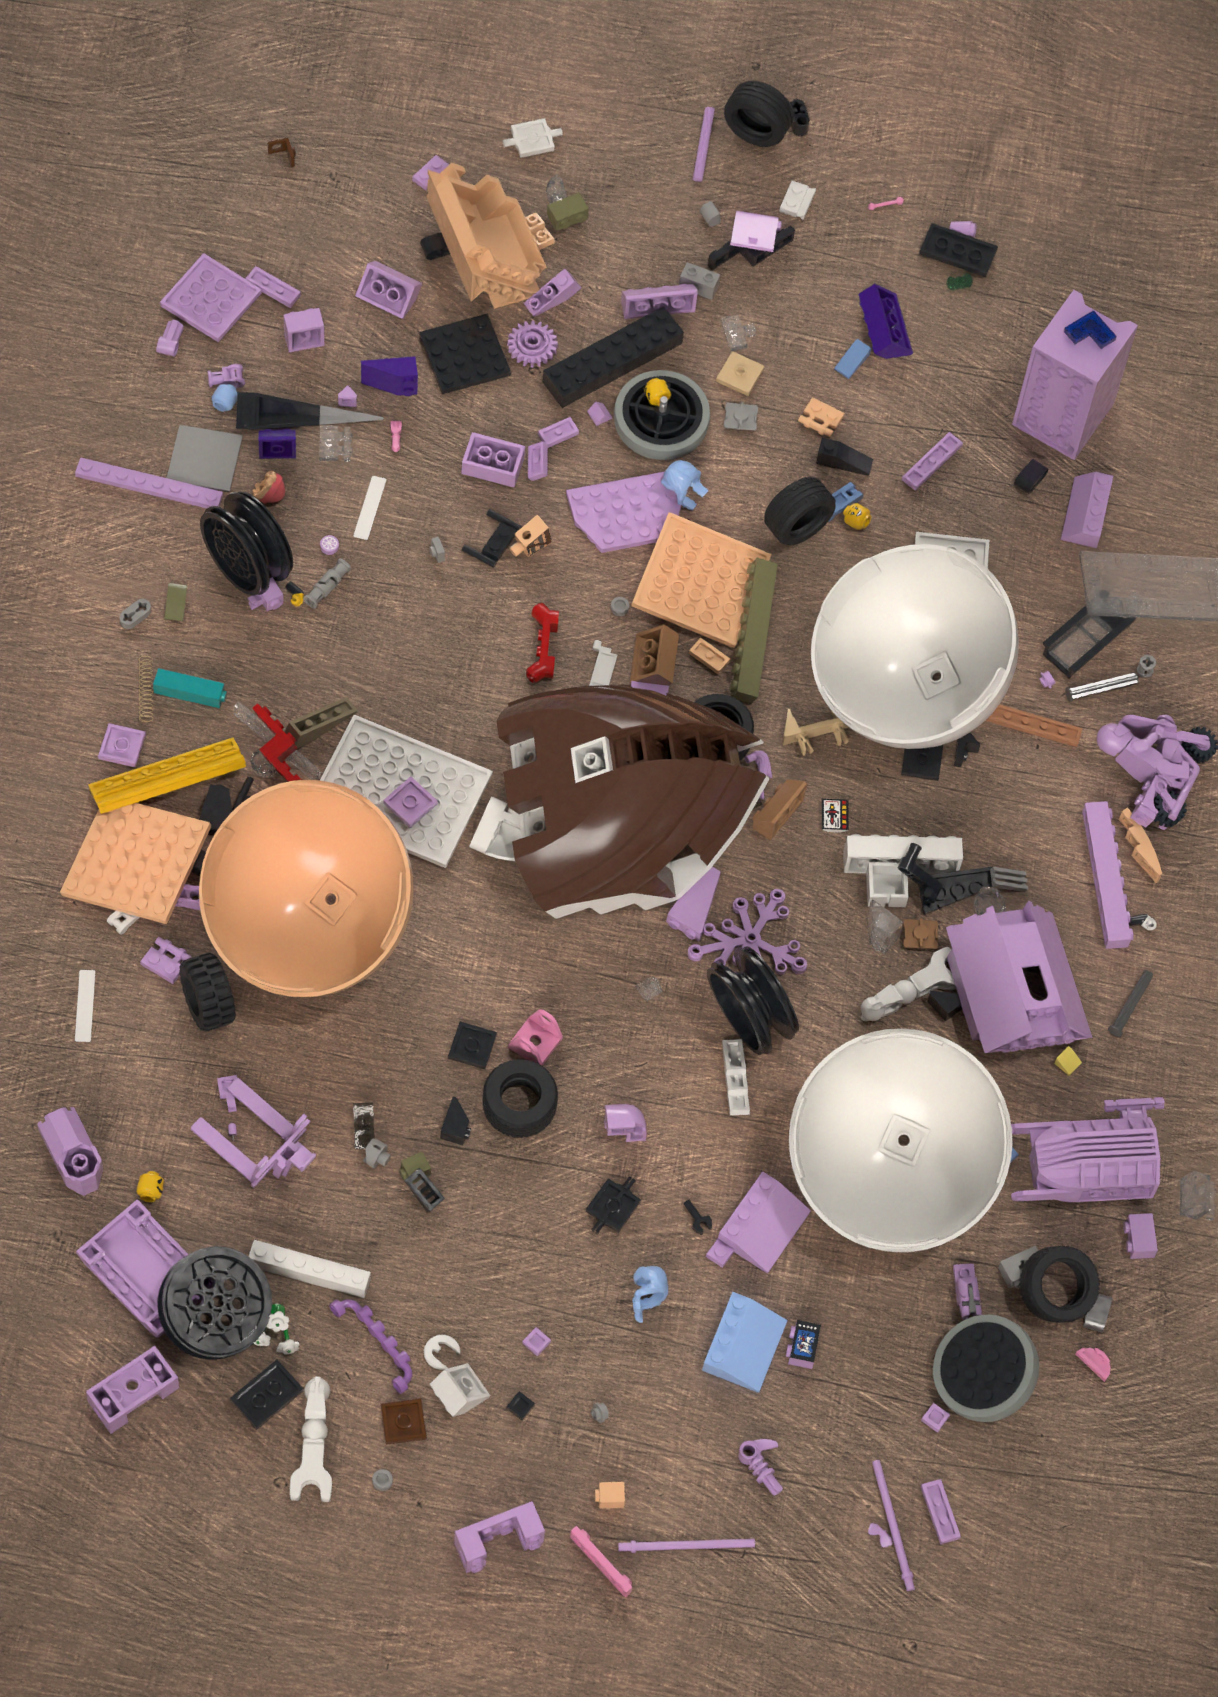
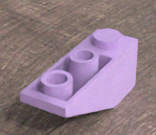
M564 269L525 301L524 304L531 314L536 317L568 300L582 287L572 274Z

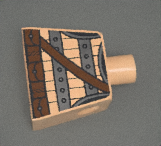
M536 515L515 533L517 543L509 549L515 557L522 552L528 557L532 556L552 543L549 527Z

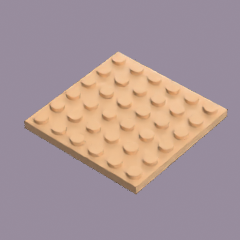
M669 512L631 606L735 648L738 641L737 635L741 629L740 617L744 611L742 602L746 596L744 588L749 577L747 568L756 558L769 561L771 554Z
M138 803L103 814L98 810L60 893L68 898L167 924L210 831L211 824L210 822Z

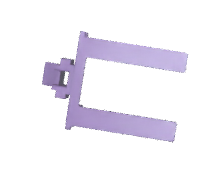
M236 1078L227 1090L285 1140V1143L270 1159L265 1156L256 1165L202 1117L191 1126V1131L252 1183V1188L257 1186L271 1169L274 1170L272 1174L279 1179L281 1175L286 1177L293 1166H296L303 1172L316 1157L315 1153L312 1154L298 1142L310 1123L308 1119L306 1120L307 1116L303 1114L293 1126L239 1078Z

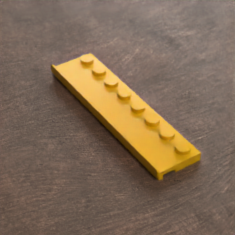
M230 738L90 783L88 786L100 813L103 814L246 767V762L234 738Z

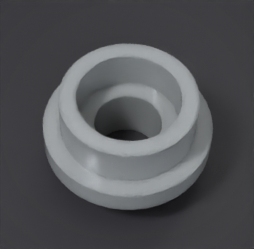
M604 1403L593 1404L591 1409L593 1419L603 1423L609 1417L606 1405Z

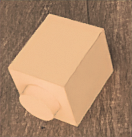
M599 1482V1488L595 1489V1502H599V1508H624V1482Z

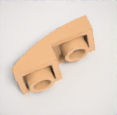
M537 213L525 217L539 250L555 243L554 237L545 228V222Z

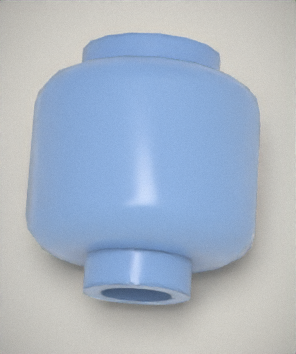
M231 384L219 385L211 397L213 406L222 412L230 411L237 402L236 388Z

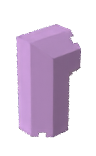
M66 1107L60 1108L47 1114L44 1117L46 1121L43 1124L41 1121L38 1122V1130L66 1187L84 1196L98 1190L103 1173L102 1160L96 1147L93 1146L75 1108L70 1107L71 1111H68Z

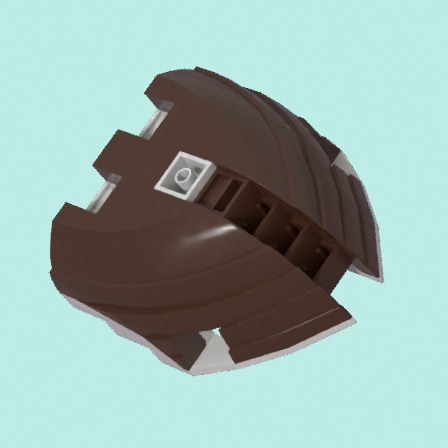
M630 685L572 687L542 692L509 702L508 707L500 713L497 719L499 739L510 746L513 769L503 772L507 805L519 814L522 834L521 839L512 842L514 859L535 902L556 919L587 908H592L599 914H604L635 903L644 910H648L680 899L712 868L741 831L769 781L767 775L758 770L754 771L742 766L739 761L738 752L763 744L764 742L760 738L714 709L669 693L664 695L652 690L633 688ZM534 754L533 760L528 762L530 755ZM543 823V828L537 831L539 824ZM687 843L696 852L690 856L670 862L683 850Z

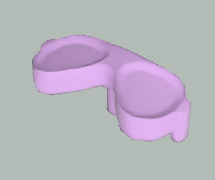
M876 1523L870 1524L868 1533L870 1535H880V1545L882 1547L893 1544L892 1538L886 1533V1530H883Z

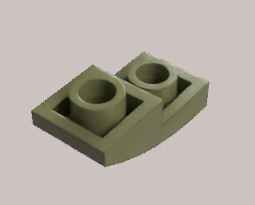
M168 583L164 620L183 622L187 585Z

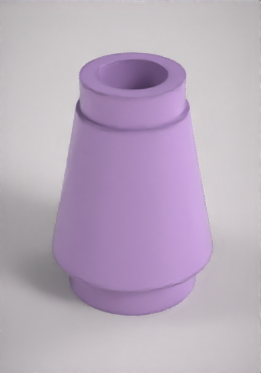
M972 221L951 222V230L975 237L976 223Z

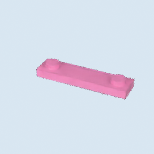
M577 1526L572 1529L570 1538L624 1597H627L632 1591L630 1579L626 1575L622 1576L589 1540L590 1536L584 1529L580 1530Z

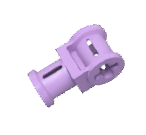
M232 364L228 367H222V371L219 372L208 371L209 387L217 384H231L235 388L243 387L245 380L242 377V365Z

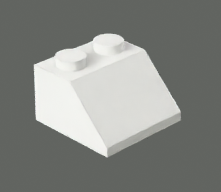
M468 1363L444 1369L430 1383L434 1393L440 1398L452 1417L466 1413L490 1397V1394Z

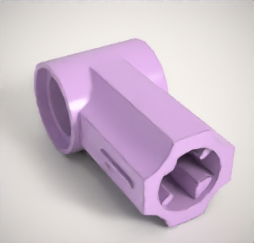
M177 320L168 321L163 337L160 336L158 340L157 352L176 356L179 339L184 328L183 324Z

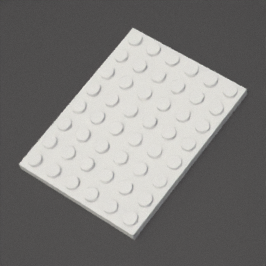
M353 715L320 781L347 787L370 800L393 823L405 844L407 853L446 868L487 787L493 771ZM410 776L438 801V804L411 828L383 804V800Z

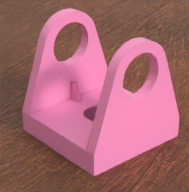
M539 1009L526 1020L508 1044V1048L524 1059L534 1061V1063H539V1065L543 1066L561 1042L563 1036L555 1018L548 1012ZM537 1038L541 1043L535 1046L530 1040Z

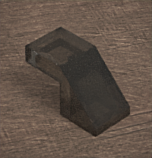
M373 1102L353 1103L355 1149H365L369 1142L375 1139Z

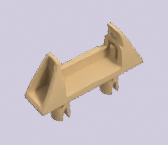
M788 709L782 744L787 745L798 742L802 755L805 756L806 749L809 754L814 751L808 738L833 732L838 746H841L842 740L844 744L849 742L844 730L849 727L831 710L833 719L799 728L791 713V709Z

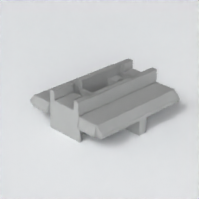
M742 401L741 404L727 402L725 405L724 427L755 431L757 428V405L744 404Z

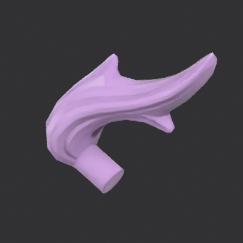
M754 751L744 757L746 763L755 761L758 771L772 778L769 758L764 751ZM764 790L760 795L761 800H764Z

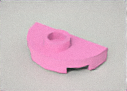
M1082 1348L1078 1350L1075 1355L1105 1382L1111 1368L1107 1355L1098 1348Z

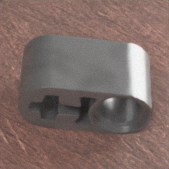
M1099 1294L1093 1308L1085 1316L1083 1327L1103 1333L1112 1297Z

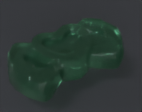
M965 273L963 277L958 276L954 278L950 276L947 279V287L951 291L966 287L970 288L973 284V278L968 273Z

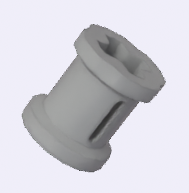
M1144 655L1140 658L1137 667V673L1140 677L1149 678L1152 676L1153 668L1156 666V660L1153 656Z

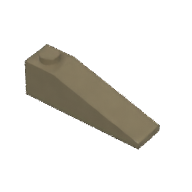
M346 697L289 722L285 733L288 734L290 732L297 740L295 745L299 748L309 744L350 718L358 710Z

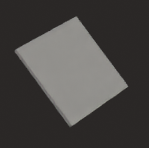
M179 425L167 479L230 492L243 435Z

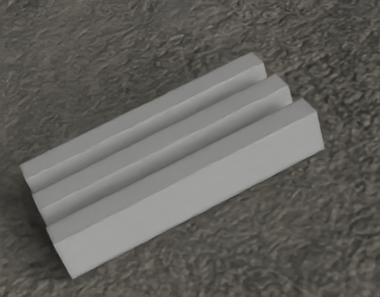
M992 867L990 869L992 887L1023 892L1028 890L1026 885L1027 879L1025 878L1026 872Z

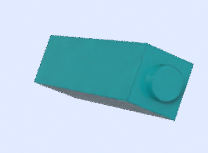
M160 668L157 670L153 683L155 694L220 708L221 703L225 702L227 697L224 683Z

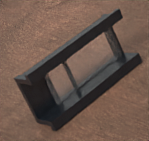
M1105 590L1043 642L1045 646L1043 655L1069 679L1136 621L1132 614L1124 619L1107 603L1109 594Z

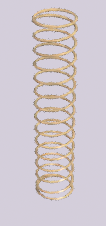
M148 662L142 663L143 665H151V663ZM143 685V687H152L151 685ZM143 707V709H152V707Z

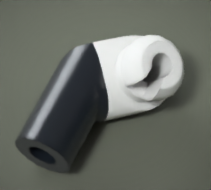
M1147 914L1130 916V926L1139 924L1147 930H1154L1157 926L1156 921Z

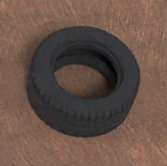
M747 81L739 84L724 106V116L729 128L742 140L759 147H770L780 143L794 120V113L789 100L773 86L760 81Z
M814 477L801 478L786 486L772 499L764 513V522L780 543L785 545L799 544L819 532L831 519L836 508L835 498L819 479Z
M716 693L708 694L695 700V703L720 712L752 734L754 733L752 714L735 697ZM750 748L738 752L739 761L746 756Z
M1050 1246L1042 1248L1028 1258L1021 1270L1022 1273H1020L1019 1289L1024 1304L1036 1317L1047 1322L1066 1323L1082 1318L1093 1308L1098 1298L1097 1295H1099L1100 1279L1098 1278L1099 1274L1095 1264H1093L1089 1256H1086L1085 1253L1074 1247ZM1056 1262L1068 1265L1073 1270L1077 1279V1290L1073 1299L1061 1307L1052 1304L1045 1297L1042 1290L1043 1275L1048 1267Z

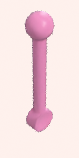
M898 197L897 200L878 204L870 203L868 205V208L870 210H874L876 207L896 203L898 205H901L903 203V198Z

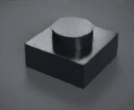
M519 1391L507 1405L506 1409L523 1421L534 1408L535 1403Z

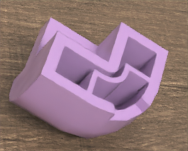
M629 1104L604 1106L605 1129L607 1128V1136L625 1135L626 1142L646 1141V1122L644 1115L637 1107Z

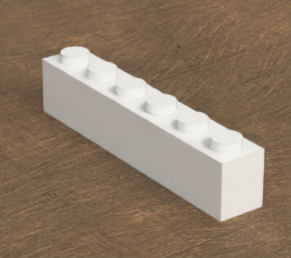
M257 1240L253 1241L249 1257L255 1261L261 1270L365 1299L370 1283V1272Z

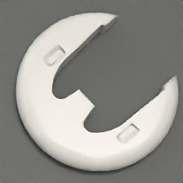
M434 1336L425 1345V1360L435 1369H448L447 1366L443 1365L433 1356L432 1352L438 1353L441 1350L438 1344H445L460 1355V1347L456 1340L450 1336Z

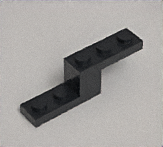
M790 225L778 232L775 236L773 252L730 245L731 241H728L719 250L711 252L708 259V267L713 271L738 253L754 267L792 242L795 236V229Z

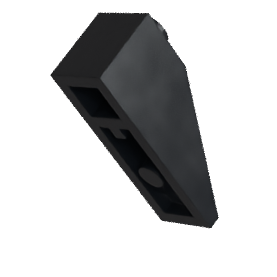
M822 437L816 464L866 476L870 475L873 463L872 458L840 441Z

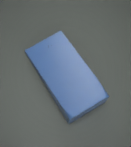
M856 339L834 369L849 379L869 357L871 348Z

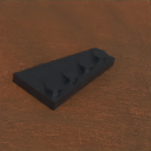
M992 867L931 875L943 886L935 903H929L921 899L923 914L926 915L993 888L990 873ZM918 885L919 893H921L922 888Z

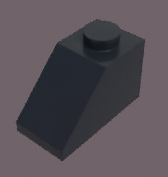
M453 1096L441 1129L440 1139L463 1145L465 1139L469 1140L472 1129L469 1128V1119L457 1097Z

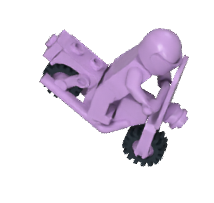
M1126 715L1117 724L1109 723L1100 728L1097 733L1099 748L1104 753L1113 757L1119 753L1115 760L1133 778L1141 783L1144 782L1141 788L1143 792L1136 798L1134 802L1136 806L1130 818L1144 827H1147L1153 820L1155 822L1159 821L1158 825L1162 830L1169 826L1173 827L1184 818L1187 809H1184L1186 807L1184 802L1200 772L1198 764L1208 761L1218 749V745H1216L1218 740H1214L1216 736L1215 734H1210L1211 730L1206 732L1205 727L1202 729L1196 727L1189 732H1176L1177 726L1169 715H1160L1157 720L1136 715ZM1153 744H1159L1156 749L1151 747Z

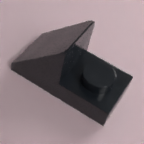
M971 733L957 739L954 767H961L963 761H967L968 752H979L980 743Z

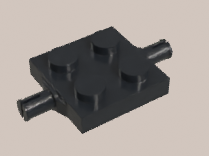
M629 1176L623 1185L617 1184L608 1178L588 1205L586 1212L597 1220L591 1229L595 1234H599L604 1225L619 1233L639 1206L641 1199L630 1191V1188L636 1182L634 1178L632 1179Z

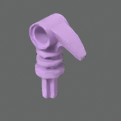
M768 1439L743 1442L738 1453L740 1462L749 1465V1470H754L752 1474L754 1476L758 1475L756 1481L759 1484L763 1482L773 1496L779 1494L783 1489L772 1475L775 1470L767 1468L768 1463H763L764 1458L761 1455L763 1450L777 1448L778 1443ZM749 1449L753 1452V1455L746 1456L743 1451Z

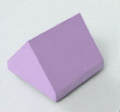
M348 385L338 394L339 407H357V394Z
M595 402L587 411L596 426L612 419L604 404L600 402Z

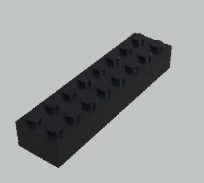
M663 306L543 370L542 382L561 408H564L683 344L684 331Z

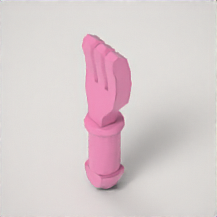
M391 421V447L394 452L400 450L402 421Z

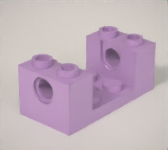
M154 1346L87 1390L86 1395L88 1403L111 1434L128 1423L127 1414L157 1394L164 1399L179 1389V1382L174 1371ZM135 1381L138 1387L135 1390H129L126 1387L127 1384Z
M532 1501L455 1531L454 1544L466 1573L471 1571L472 1573L479 1572L484 1568L483 1566H486L485 1558L487 1553L483 1543L491 1541L494 1538L493 1536L498 1534L502 1536L507 1535L514 1528L524 1550H535L541 1547V1544L544 1542L545 1530Z

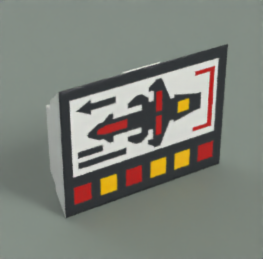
M822 798V830L827 832H845L849 830L848 799Z

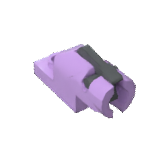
M974 1264L954 1265L957 1305L960 1307L962 1320L968 1319L969 1315H973V1317L982 1315Z

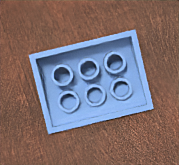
M732 1292L702 1371L759 1393L787 1320L753 1299Z

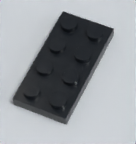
M931 223L919 254L986 277L998 246Z

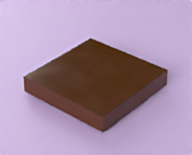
M421 1398L381 1404L386 1445L427 1439Z

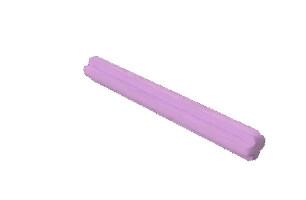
M706 107L693 175V180L701 182L703 179L714 116L713 107Z

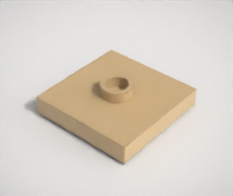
M732 351L717 376L716 382L749 396L765 366Z

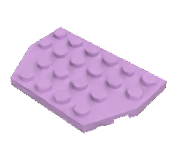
M664 472L566 490L575 526L587 535V538L596 545V548L601 553L656 543L668 513L679 516L681 505L677 503L675 491L668 490L661 484Z

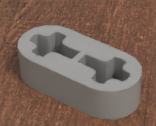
M139 599L120 614L121 626L125 629H131L147 618L151 613L150 602L146 599ZM140 606H141L142 608L146 607V610L144 611L143 609H141V610L139 611V607H140ZM125 618H131L132 621H125Z

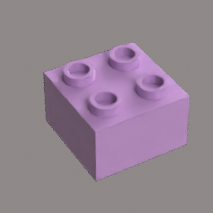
M310 308L305 311L284 314V336L289 352L324 346V324L319 308Z

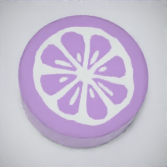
M331 535L323 537L320 541L321 551L327 555L335 554L339 549L338 539Z

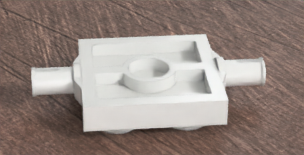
M544 118L511 125L513 138L503 140L504 147L515 145L520 158L554 151L555 146L552 137L563 134L561 128L551 130Z

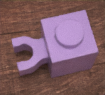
M273 577L270 578L269 589L265 593L248 597V605L251 610L263 604L266 611L277 609L284 604L283 593Z

